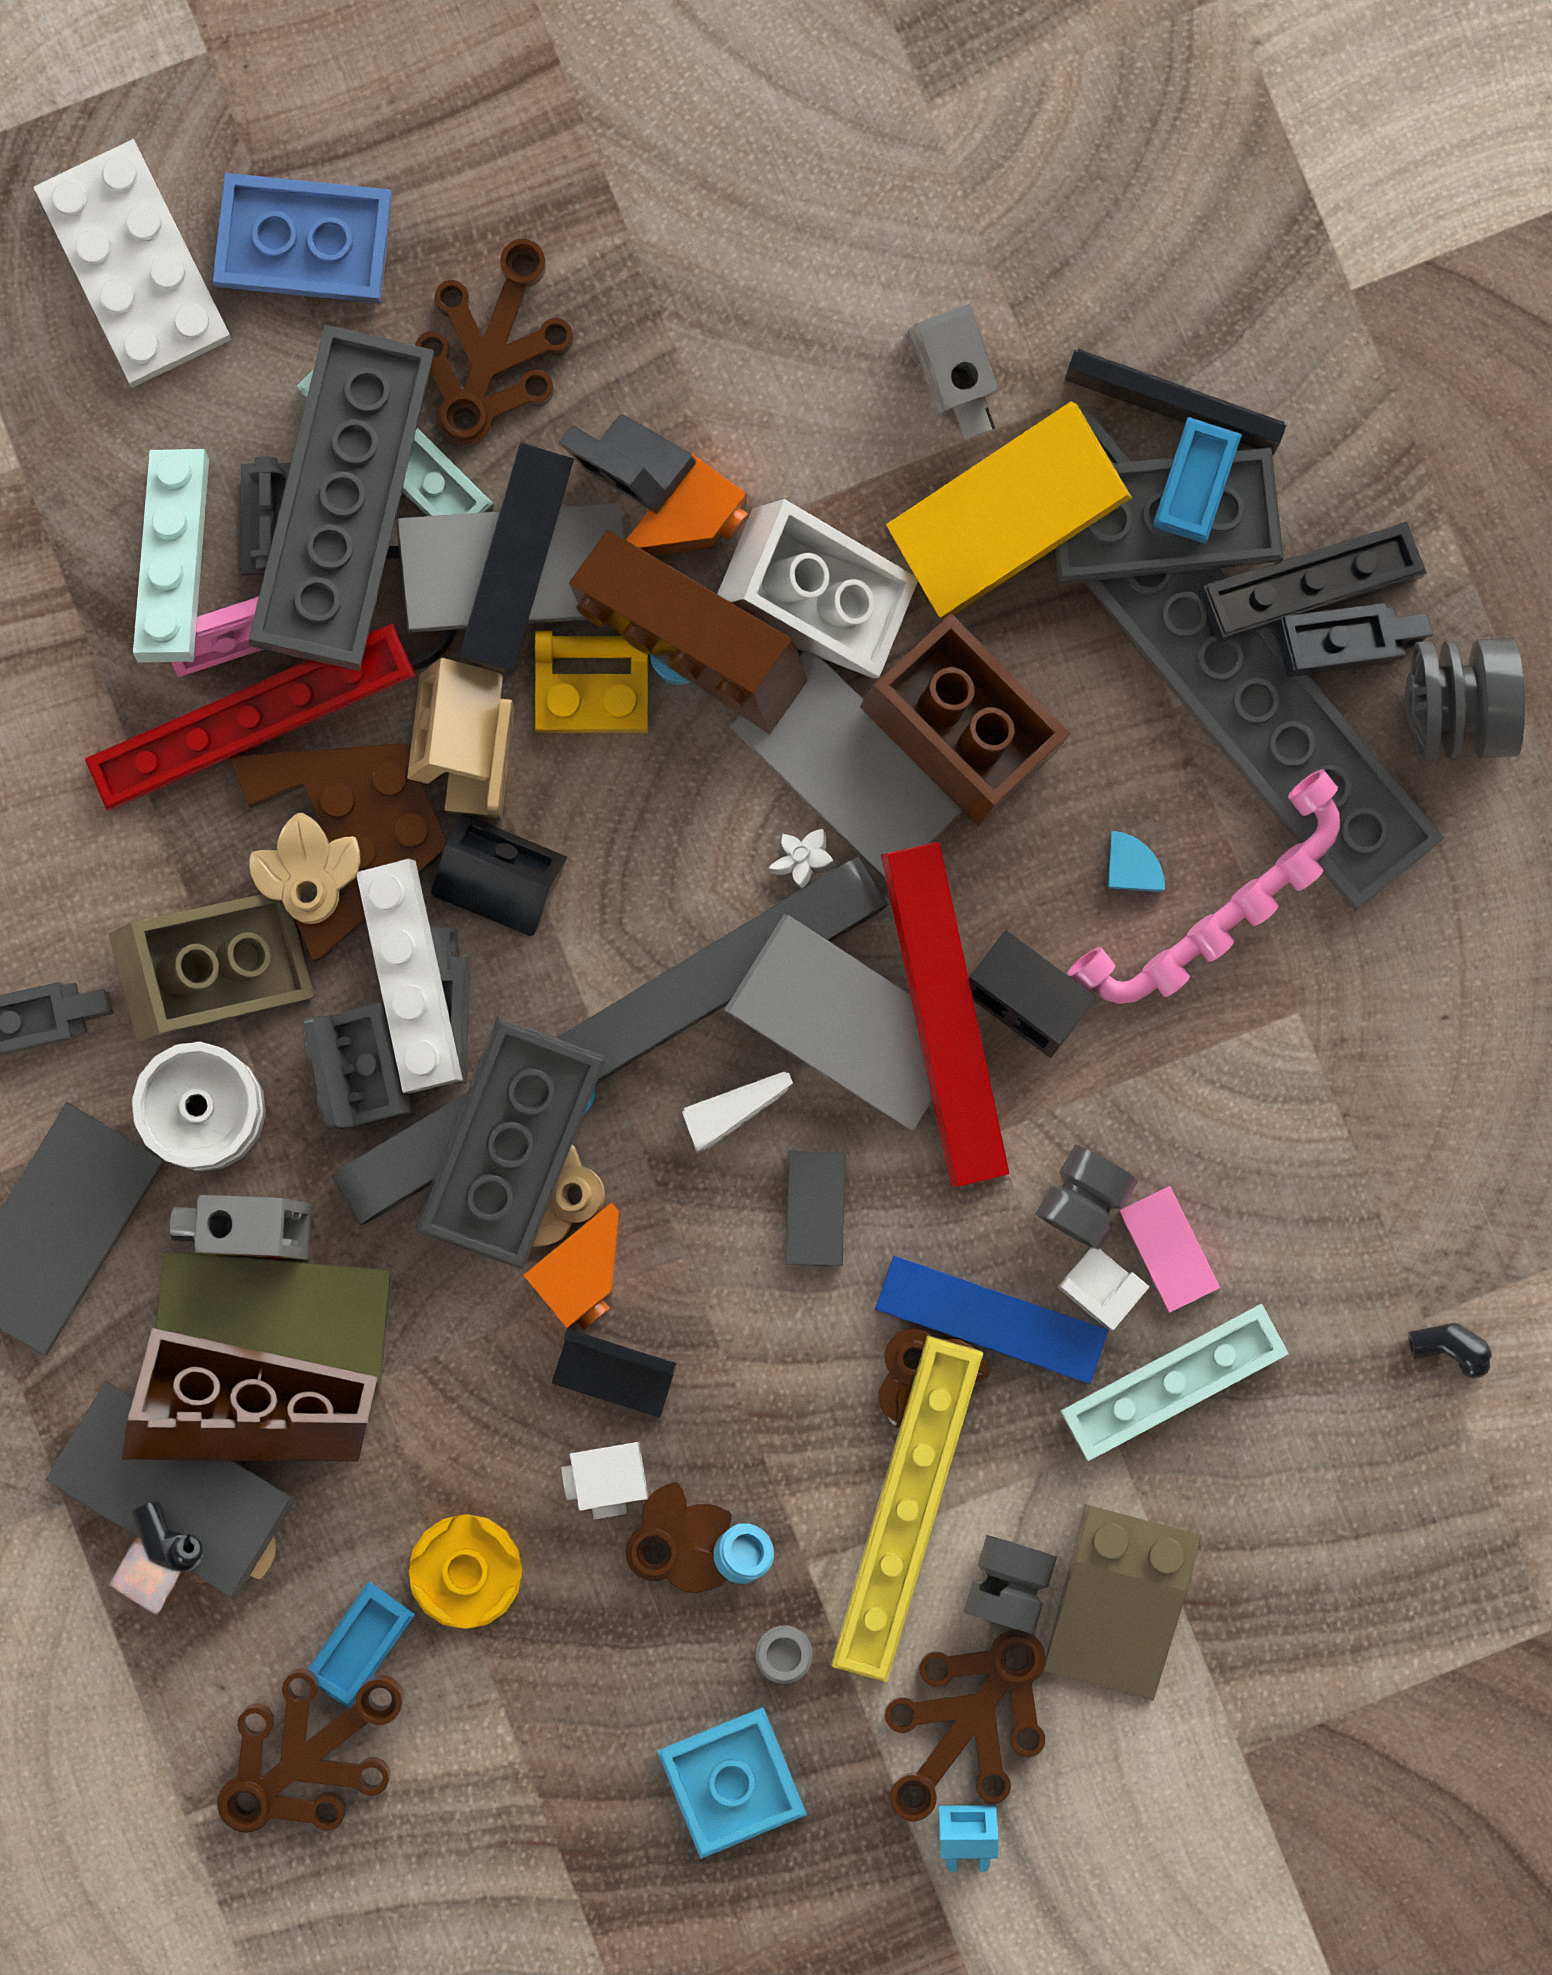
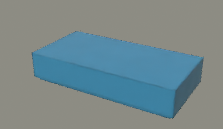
M1190 417L1187 418L1152 527L1206 544L1242 434Z
M369 1581L308 1668V1670L316 1675L319 1689L347 1709L356 1702L357 1693L363 1682L369 1677L374 1676L416 1613Z

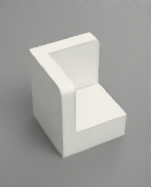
M1090 1248L1057 1288L1110 1332L1118 1326L1150 1286L1133 1272L1128 1273L1100 1249Z

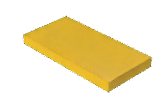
M1070 401L887 523L886 526L937 615L944 620L949 614L955 615L1132 497L1078 405Z

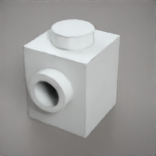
M639 1442L571 1453L572 1465L561 1467L567 1501L577 1499L579 1511L592 1509L593 1519L627 1514L626 1502L648 1499Z

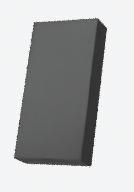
M789 1151L786 1265L843 1266L846 1152Z

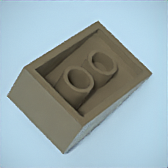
M262 894L131 922L109 933L136 1043L195 1030L315 998L294 918L286 911L283 902L269 899Z
M1085 1504L1043 1671L1154 1701L1187 1594L1201 1535Z

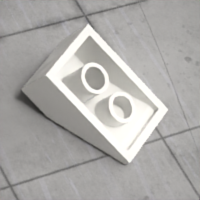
M782 499L752 508L717 594L792 638L797 649L808 651L820 656L822 659L871 678H879L918 580L916 576L796 505Z

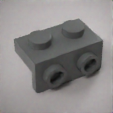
M384 1002L374 1003L331 1016H315L304 1020L306 1031L305 1050L313 1064L318 1087L317 1106L324 1117L327 1129L357 1128L413 1113L410 1096L402 1091Z

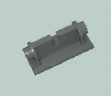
M260 456L255 458V463L241 464L242 575L265 574L291 463H278L276 457Z

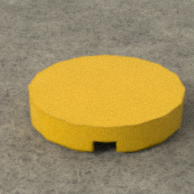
M469 1514L444 1518L426 1530L413 1548L409 1564L412 1595L424 1613L442 1625L463 1629L488 1625L507 1612L519 1593L523 1575L519 1548L507 1530L489 1518Z

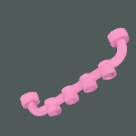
M1321 769L1312 773L1295 786L1289 793L1288 799L1302 816L1315 813L1318 826L1314 834L1303 843H1299L1287 850L1276 861V865L1261 877L1253 879L1242 886L1232 896L1231 901L1216 913L1210 914L1198 921L1188 931L1187 936L1172 948L1164 950L1153 957L1144 966L1142 972L1133 979L1124 982L1114 980L1110 974L1116 965L1101 947H1097L1082 956L1070 967L1066 975L1086 990L1090 991L1092 989L1104 1000L1118 1004L1136 1002L1152 993L1155 989H1158L1163 997H1168L1178 991L1190 978V975L1184 969L1185 965L1200 953L1208 962L1219 958L1234 943V939L1228 933L1229 930L1244 918L1252 926L1261 924L1274 914L1279 907L1272 897L1289 882L1296 891L1303 890L1323 873V868L1317 860L1325 855L1335 843L1340 829L1339 811L1332 799L1338 790L1337 785L1325 770Z

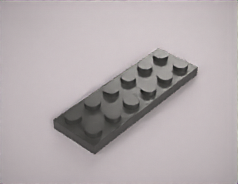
M324 324L249 636V646L360 671L433 362L434 350Z

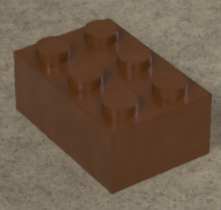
M949 614L877 680L860 705V708L978 827L1045 765L1071 734L952 614Z

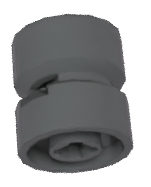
M1075 1144L1059 1171L1064 1184L1062 1186H1051L1035 1214L1068 1236L1093 1249L1099 1250L1113 1225V1221L1108 1213L1111 1209H1121L1124 1207L1138 1180L1114 1163Z
M986 1535L977 1564L984 1574L982 1579L972 1581L963 1612L1006 1627L1034 1634L1043 1603L1037 1597V1592L1049 1586L1057 1556Z

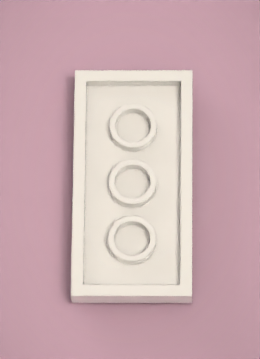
M134 139L34 186V190L132 388L232 340Z

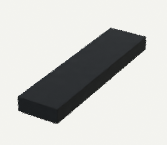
M1081 349L1074 350L1065 377V381L1186 423L1187 418L1190 417L1242 434L1240 443L1256 449L1271 448L1273 455L1280 445L1287 426L1284 424L1285 422Z
M520 442L458 659L511 675L514 672L574 458Z
M1407 522L1203 585L1199 590V594L1218 643L1273 626L1284 616L1318 612L1421 579L1427 572Z

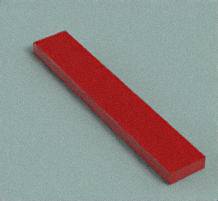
M389 624L369 633L360 671L308 660L85 758V761L105 809L112 811L417 676L395 625Z
M932 842L883 853L881 857L950 1184L952 1187H960L1008 1175L1010 1173L940 842Z

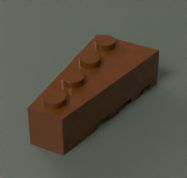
M608 529L569 582L578 602L576 609L586 619L600 627L608 624L621 633L622 637L631 646L642 653L652 654L679 675L693 682L769 735L807 682L792 638Z
M152 1328L127 1420L121 1460L359 1462L377 1377Z

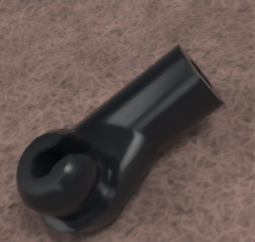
M1458 1323L1408 1332L1410 1350L1414 1359L1446 1353L1459 1362L1462 1374L1469 1378L1483 1377L1491 1368L1490 1359L1492 1351L1487 1341Z
M159 1502L148 1503L132 1511L146 1556L152 1563L177 1572L190 1571L200 1564L203 1556L200 1540L194 1535H184L168 1530Z

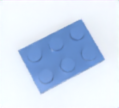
M225 173L212 280L214 286L218 288L381 304L393 199L391 189Z

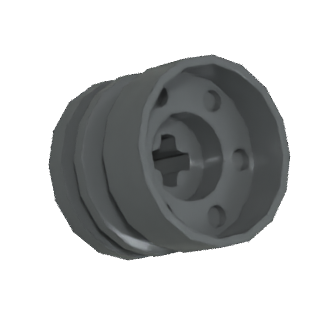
M1514 638L1476 639L1472 644L1468 665L1464 666L1458 646L1454 640L1444 641L1442 644L1439 665L1435 646L1432 642H1416L1413 646L1410 673L1406 682V710L1409 728L1413 733L1416 754L1420 761L1435 760L1438 757L1441 740L1448 760L1458 759L1461 756L1465 733L1471 734L1473 746L1479 758L1516 757L1520 754L1525 724V695L1521 656Z

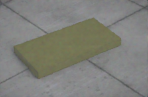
M164 1251L156 1329L376 1376V1383L381 1384L391 1270Z

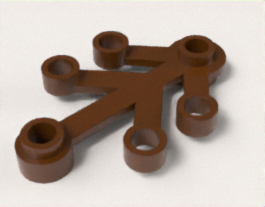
M529 239L514 240L502 251L500 264L506 280L484 337H482L468 307L469 295L466 287L459 281L447 280L436 289L435 301L437 307L442 314L449 317L472 367L464 389L448 361L450 349L446 338L439 332L429 331L423 333L416 341L415 346L424 347L430 341L439 342L443 346L442 353L438 357L433 358L430 372L443 398V402L439 406L436 415L437 426L443 438L452 445L458 447L475 446L488 436L494 418L526 404L531 406L547 404L554 393L553 382L545 371L539 369L526 372L517 385L486 396L493 376L544 353L562 355L573 344L571 326L563 319L552 318L544 322L540 330L506 345L527 287L536 285L543 278L546 270L545 256L541 247ZM521 258L530 259L534 263L533 270L527 275L516 273L513 267L517 260ZM456 290L463 295L461 303L455 307L444 305L442 297L447 291ZM553 328H560L567 334L565 341L560 345H552L546 340L547 333ZM535 379L543 380L547 384L545 393L538 397L531 396L526 391L528 383ZM464 411L470 412L475 416L473 426L468 429H460L454 423L456 416Z
M1016 1629L1009 1630L1000 1634L993 1641L989 1651L947 1656L943 1652L933 1651L922 1658L919 1665L920 1675L928 1685L934 1687L946 1685L952 1677L990 1674L975 1694L916 1702L906 1697H897L888 1703L885 1709V1720L892 1730L899 1733L909 1732L916 1725L955 1720L916 1773L902 1775L894 1782L890 1792V1800L894 1811L901 1818L908 1821H919L932 1813L937 1801L935 1786L974 1734L980 1773L976 1778V1790L979 1796L986 1802L999 1803L1009 1795L1011 1783L1002 1767L994 1709L1008 1689H1010L1016 1726L1010 1734V1743L1013 1749L1024 1757H1033L1042 1751L1045 1745V1734L1037 1724L1032 1683L1042 1674L1046 1656L1041 1642L1033 1634ZM1014 1647H1020L1027 1653V1662L1020 1669H1012L1006 1663V1654ZM934 1658L944 1660L948 1668L946 1675L939 1680H933L926 1674V1665ZM899 1704H906L913 1711L911 1722L904 1726L895 1724L891 1719L893 1708ZM1025 1728L1034 1729L1038 1734V1743L1030 1750L1020 1748L1017 1743L1019 1732ZM991 1774L999 1775L1004 1781L1002 1792L995 1796L986 1794L982 1788L984 1779ZM910 1785L919 1786L924 1792L923 1801L915 1807L906 1805L902 1800L904 1789Z
M298 1668L291 1671L282 1686V1693L287 1702L280 1762L263 1776H261L263 1740L273 1728L274 1715L266 1705L254 1703L248 1705L239 1716L237 1726L242 1740L238 1776L225 1783L217 1801L218 1812L223 1822L233 1830L246 1833L261 1829L270 1819L313 1823L315 1827L324 1831L337 1828L346 1813L345 1802L338 1794L324 1792L318 1795L314 1801L277 1794L294 1781L357 1788L361 1793L369 1796L378 1795L383 1792L388 1785L391 1774L390 1768L384 1760L377 1757H369L360 1764L322 1759L366 1724L384 1725L393 1721L398 1716L404 1701L401 1685L394 1678L380 1674L369 1677L361 1685L356 1696V1703L306 1741L310 1703L318 1692L319 1682L316 1675L308 1669ZM298 1678L306 1680L310 1685L311 1692L306 1696L295 1695L290 1687L291 1681ZM376 1688H384L391 1694L392 1701L388 1705L379 1706L372 1701L371 1692ZM255 1713L261 1715L266 1721V1728L262 1731L251 1730L246 1724V1717ZM367 1768H376L381 1772L383 1781L377 1785H370L364 1781L362 1771ZM242 1793L252 1794L257 1800V1807L250 1811L244 1810L239 1806L237 1797ZM322 1803H331L338 1810V1816L332 1820L323 1819L319 1815L317 1807Z

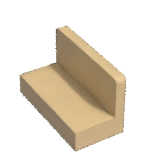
M440 658L420 673L407 779L429 784L444 772L480 781H485L491 777L503 677L499 672Z
M500 699L491 777L485 781H480L449 773L444 809L446 813L502 820L515 707L512 700Z

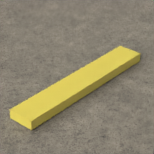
M931 1336L926 1337L831 1662L834 1668L883 1682L888 1681L983 1357L982 1351Z

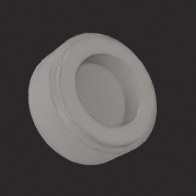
M775 1626L767 1630L758 1641L756 1647L758 1668L765 1677L773 1682L781 1684L795 1682L807 1673L812 1663L813 1651L808 1637L801 1630L793 1626Z

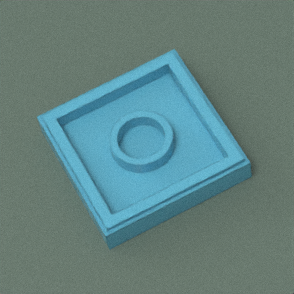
M764 1706L657 1751L700 1859L807 1815Z

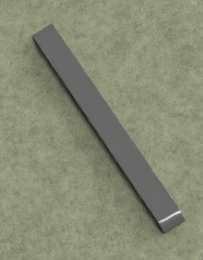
M860 857L853 858L557 1038L605 1057L595 1084L597 1085L727 1006L784 914L790 915L815 933L832 942L867 921L889 904ZM467 1092L332 1175L334 1182L360 1225L378 1218L432 1185Z

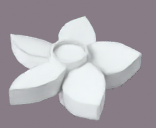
M820 829L810 832L802 842L794 836L783 834L781 844L788 856L776 860L768 869L771 874L785 875L792 872L793 880L800 889L807 885L814 872L825 873L831 870L836 864L825 851L826 834L824 830Z

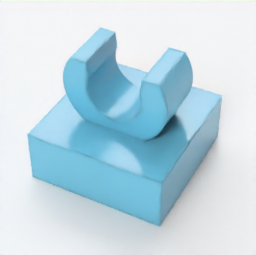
M939 1805L940 1859H946V1865L950 1872H957V1859H978L979 1872H986L990 1866V1859H998L999 1839L996 1805Z

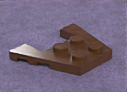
M406 743L242 755L229 759L250 808L298 788L305 787L329 843L343 837L353 836L357 839L360 850L358 872L411 859L416 861L418 874L420 875L443 854L447 840L422 782L407 779L410 752ZM357 875L346 885L347 891L339 894L338 905L327 919L315 924H305L296 920L314 963L326 957L332 951V948L366 922Z

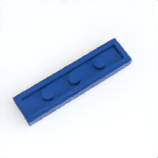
M897 1256L892 1258L875 1307L877 1311L1087 1384H1091L1109 1331Z

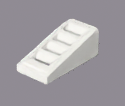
M784 1071L685 1107L682 1114L697 1154L711 1148L786 1094L788 1089L793 1086L790 1074Z

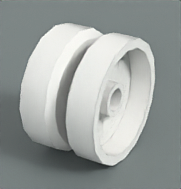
M203 1042L177 1044L154 1056L139 1075L132 1097L134 1124L145 1145L165 1161L198 1172L223 1169L245 1157L259 1139L266 1117L264 1091L252 1069L224 1048ZM200 1095L207 1101V1110L203 1115L195 1117L189 1114L188 1108L196 1106L193 1098Z

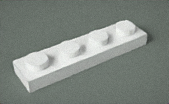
M406 859L357 872L359 890L403 1093L411 1094L463 1081L416 861Z

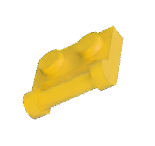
M535 631L536 733H648V654L642 653L631 646L622 636H553V631ZM553 658H631V674H553Z

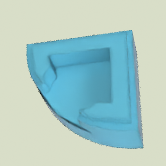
M1111 831L1107 889L1164 892L1165 881L1163 871L1154 853L1137 838L1126 833Z

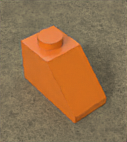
M692 453L693 458L696 460L694 467L656 514L649 509L626 540L652 556L712 549L721 537L730 541L745 523L749 515L743 510L747 505L746 493Z
M612 1202L523 1275L568 1329L578 1322L583 1330H585L610 1309L604 1300L613 1293L621 1214Z

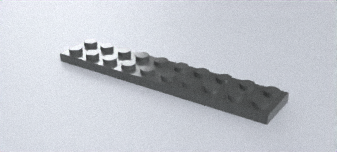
M1086 407L1081 410L1111 463L1131 462ZM1220 568L1082 582L1298 843H1303L1314 834L1318 821L1314 812L1302 816L1288 799V795L1306 777L1318 770H1325L1338 787L1332 799L1339 811L1340 829L1335 843L1317 862L1323 868V874L1354 911L1359 909L1444 839L1437 828L1309 675L1287 677L1278 638L1269 627L1218 643L1199 590L1203 585L1228 578Z

